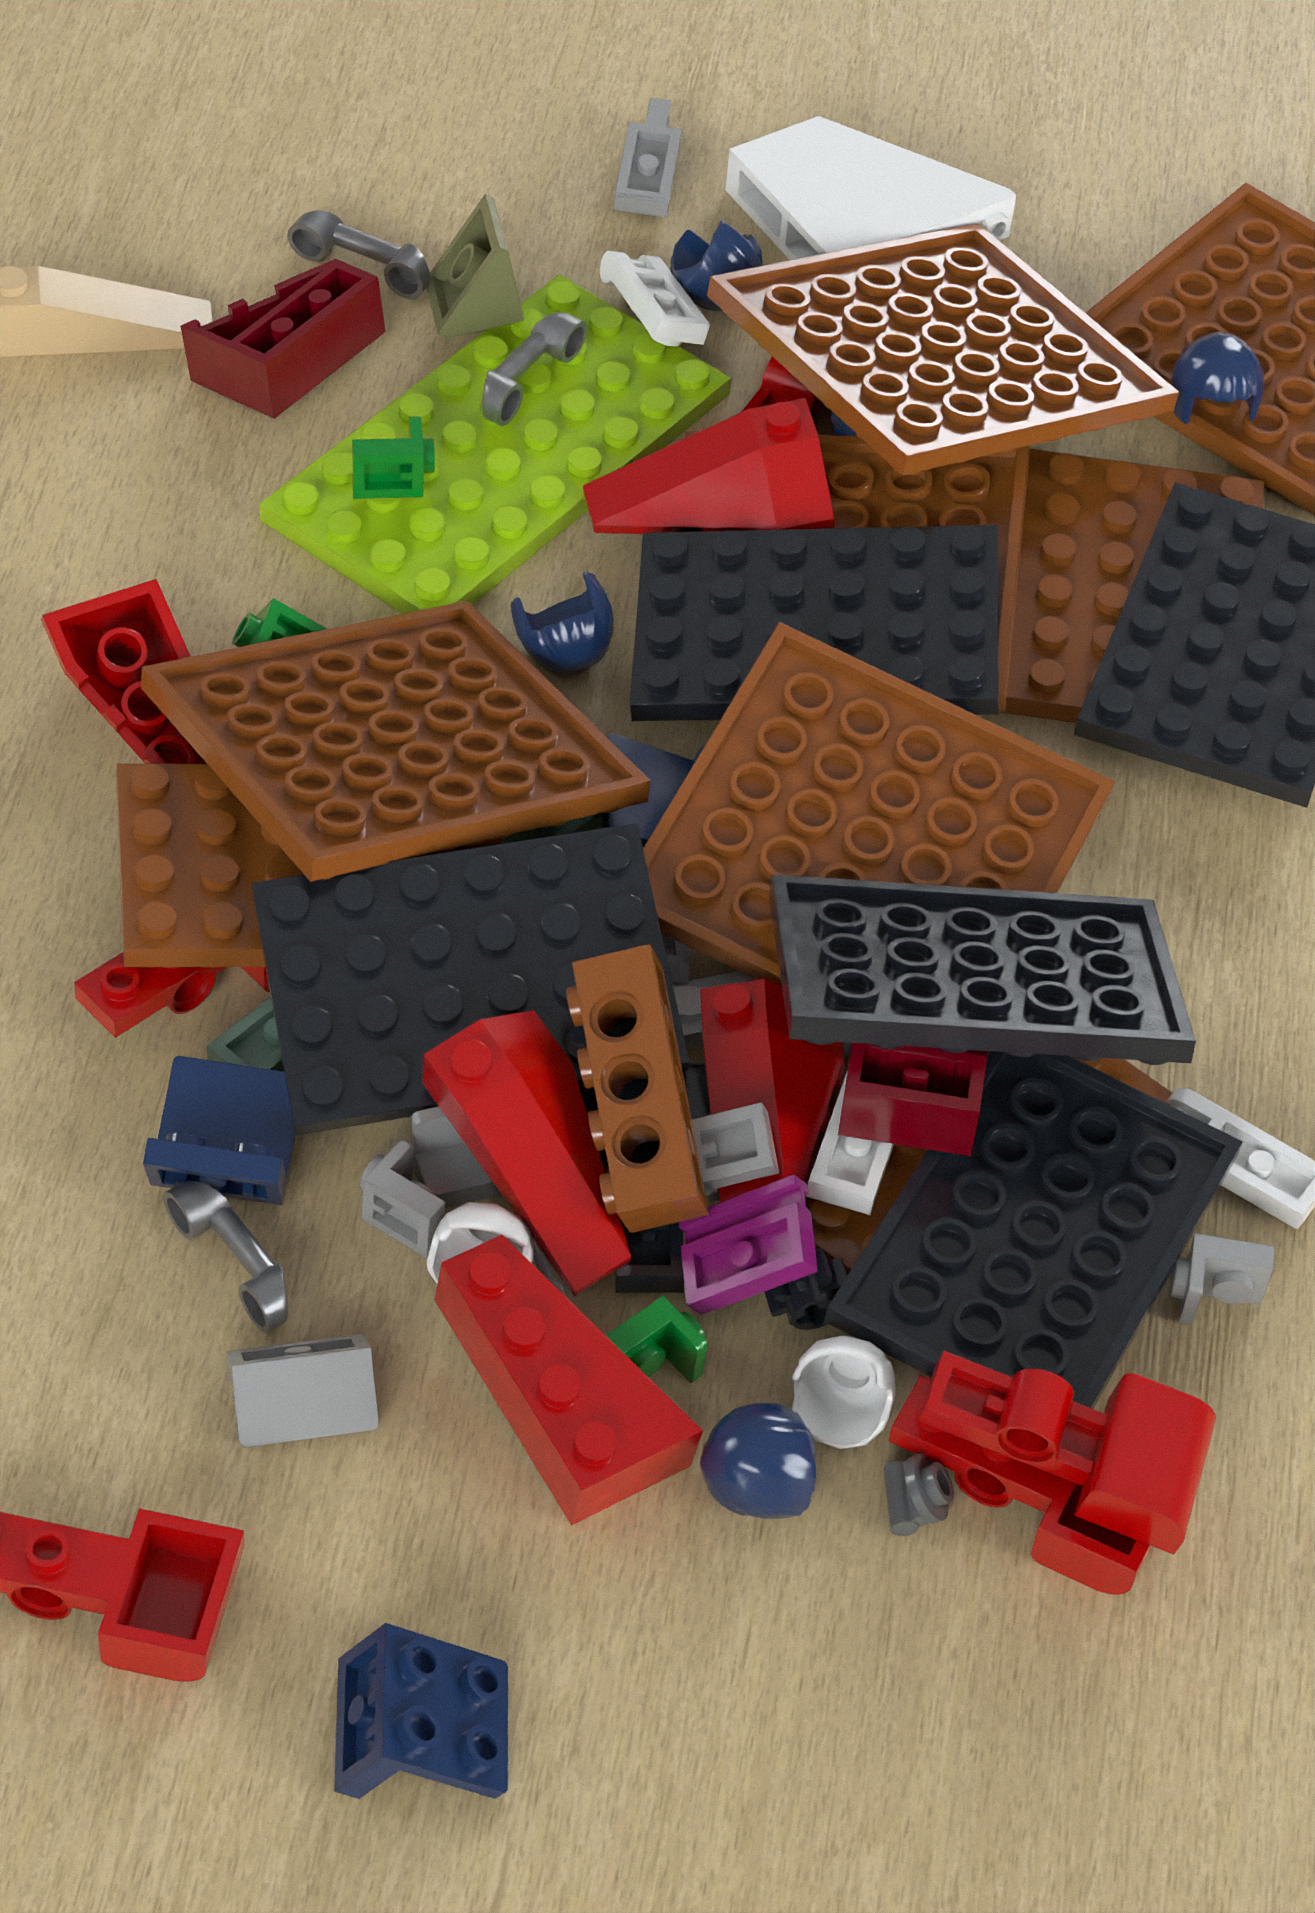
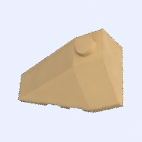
M42 266L0 267V357L185 349L180 325L197 319L201 326L212 322L209 300Z

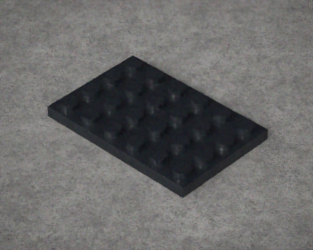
M1175 482L1077 718L1074 735L1307 808L1315 788V524Z
M998 525L643 533L630 692L632 722L721 720L779 622L975 715H999Z
M638 823L395 860L387 864L337 875L326 880L320 879L310 882L305 875L252 883V895L295 1136L412 1117L417 1111L439 1107L423 1085V1054L480 1019L532 1010L536 1012L571 1060L579 1088H584L585 1085L577 1056L578 1049L587 1047L584 1026L575 1027L566 994L568 987L576 986L572 962L647 944L652 946L663 966L682 1071H688L689 1057ZM627 1017L618 1020L611 1027L608 1036L617 1038L627 1035L634 1028L637 1019Z
M772 875L769 901L789 1039H801L818 1045H827L834 1042L866 1043L884 1049H894L901 1046L931 1047L951 1053H962L968 1050L1006 1052L1017 1057H1029L1034 1054L1072 1056L1083 1061H1095L1101 1058L1138 1060L1149 1065H1162L1167 1062H1192L1196 1039L1153 899Z
M990 1051L987 1056L981 1107L971 1156L935 1150L926 1151L827 1307L824 1322L854 1338L871 1342L885 1354L930 1377L933 1375L935 1365L943 1350L1010 1377L1024 1369L1049 1371L1062 1377L1071 1385L1074 1390V1402L1093 1409L1235 1162L1243 1141L1071 1056L1034 1054L1029 1057H1017L1006 1052Z

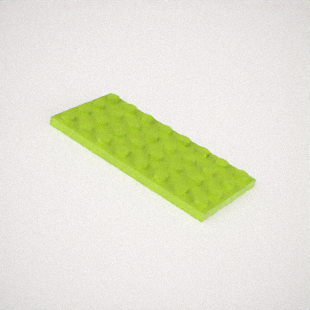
M558 274L520 303L524 317L523 321L486 329L259 503V520L401 614L468 601L473 605L588 511L583 493V485L665 448L730 395L731 377L680 346H667L655 341L650 337L649 332L642 323L565 276ZM564 312L586 322L587 334L584 344L572 361L564 363L544 353L515 381L523 386V399L516 415L507 425L499 426L483 417L482 396L487 372L489 369L494 371L530 336L532 329L540 320L552 313ZM421 416L423 438H434L435 472L424 473L423 497L353 499L352 440L409 438V417Z

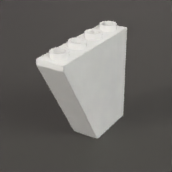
M820 116L729 149L725 191L789 260L975 223L980 224L999 241L1009 237L1016 200V194L1011 189Z

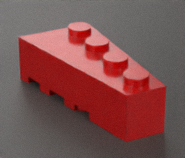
M503 1235L497 1236L441 1263L434 1300L571 1526L692 1465L703 1430Z

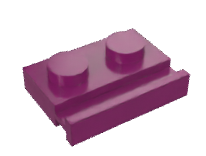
M791 1175L708 1208L709 1215L679 1222V1228L685 1232L686 1244L681 1246L686 1305L699 1315H703L818 1272L811 1211L806 1208L804 1198L805 1195L809 1194L808 1185L797 1176Z

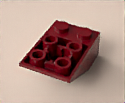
M852 1043L838 1135L971 1156L981 1107L988 1051L968 1050L962 1053H951L931 1047L901 1046L894 1049H884L872 1044Z

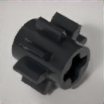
M815 1246L818 1272L764 1292L772 1317L786 1313L790 1325L801 1330H812L828 1325L824 1322L827 1307L847 1277L842 1258L828 1261L825 1251Z

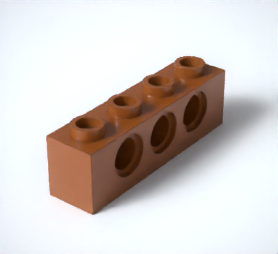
M650 944L572 962L576 986L568 987L566 994L575 1027L584 1026L587 1047L578 1049L577 1056L585 1087L587 1089L594 1087L598 1110L589 1111L588 1118L597 1151L606 1149L609 1173L600 1175V1187L608 1214L617 1213L630 1233L709 1215L663 966ZM627 1017L637 1019L634 1028L627 1035L617 1038L608 1036L611 1027L618 1020ZM635 1079L648 1080L646 1090L639 1097L632 1100L619 1099L621 1090L628 1082ZM647 1141L660 1143L658 1153L650 1161L639 1164L631 1162L632 1153L640 1144Z

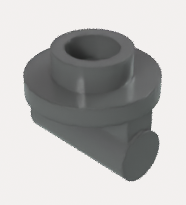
M919 1453L909 1457L906 1461H893L884 1466L883 1472L890 1529L894 1535H911L920 1526L928 1523L935 1524L947 1518L949 1511L948 1503L954 1499V1489L950 1476L942 1464L939 1462L933 1463L924 1454Z

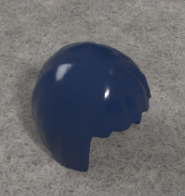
M721 220L716 231L713 233L710 245L693 231L686 230L674 245L670 271L695 305L706 310L723 311L707 296L710 276L763 266L762 251L751 234L748 236L744 234L742 236L734 228Z
M1225 332L1209 333L1188 344L1182 350L1174 366L1171 378V385L1179 391L1173 412L1182 423L1188 424L1196 396L1202 400L1209 398L1217 402H1234L1238 399L1246 400L1250 411L1249 421H1253L1257 415L1264 392L1262 367L1253 349L1238 336Z
M583 572V578L587 587L584 593L557 603L539 613L530 614L525 612L519 597L514 598L511 602V613L518 638L532 658L549 671L563 675H574L584 672L601 661L609 649L614 630L612 606L605 590L592 573Z
M778 1403L748 1404L735 1408L712 1428L709 1438L703 1447L700 1467L709 1492L717 1502L728 1510L742 1516H753L763 1519L791 1518L802 1515L808 1509L812 1492L815 1490V1443L810 1430L798 1413L793 1412L791 1408Z

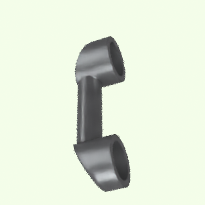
M321 210L309 211L302 214L288 230L287 238L290 246L299 256L306 260L319 261L328 253L333 245H337L387 265L384 269L385 281L393 292L403 298H418L430 283L431 276L428 264L422 253L414 245L406 243L403 247L346 226L338 216L330 212Z
M564 312L552 313L540 320L532 329L530 336L494 371L489 369L487 372L482 396L483 417L499 426L507 425L516 415L523 399V386L515 381L544 353L564 363L572 361L584 344L587 334L586 322Z
M186 1181L166 1191L163 1195L166 1210L178 1231L185 1238L191 1240L212 1228L252 1276V1279L239 1286V1296L245 1311L256 1327L262 1332L268 1333L285 1323L288 1319V1297L282 1267L272 1259L239 1219L227 1199L209 1185L197 1181Z

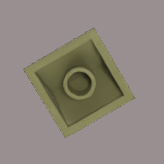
M484 194L430 272L431 280L427 286L437 333L447 339L524 320L510 255L495 200Z

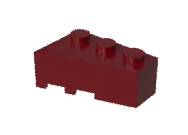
M333 259L275 284V295L250 306H248L244 299L229 304V315L201 326V323L194 319L180 325L190 381L275 419L386 332L378 276L338 259Z

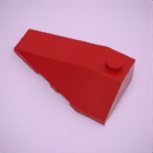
M806 398L747 409L582 486L594 533L643 535V533L668 532L672 527L702 528L703 532L724 531V528L786 530L827 529L835 527L819 437Z
M157 579L42 615L41 621L64 674L145 764H207L141 689L143 666L191 657Z
M758 979L701 988L702 1037L710 1114L713 1115L762 1103L768 1110L779 1169L778 1174L718 1188L720 1203L791 1175L797 1176L807 1184L812 1171L810 1159L819 1132H825L830 1117L828 1105L835 1085L840 1086L846 1069L844 1043L834 1042L827 1045H818L801 1039H789L782 986L769 980Z
M534 1010L480 1019L423 1054L424 1087L514 1213L521 1217L530 1228L534 1241L574 1297L631 1261V1254L620 1218L617 1213L608 1214L603 1201L600 1175L606 1172L600 1153L593 1142L587 1110L572 1062Z

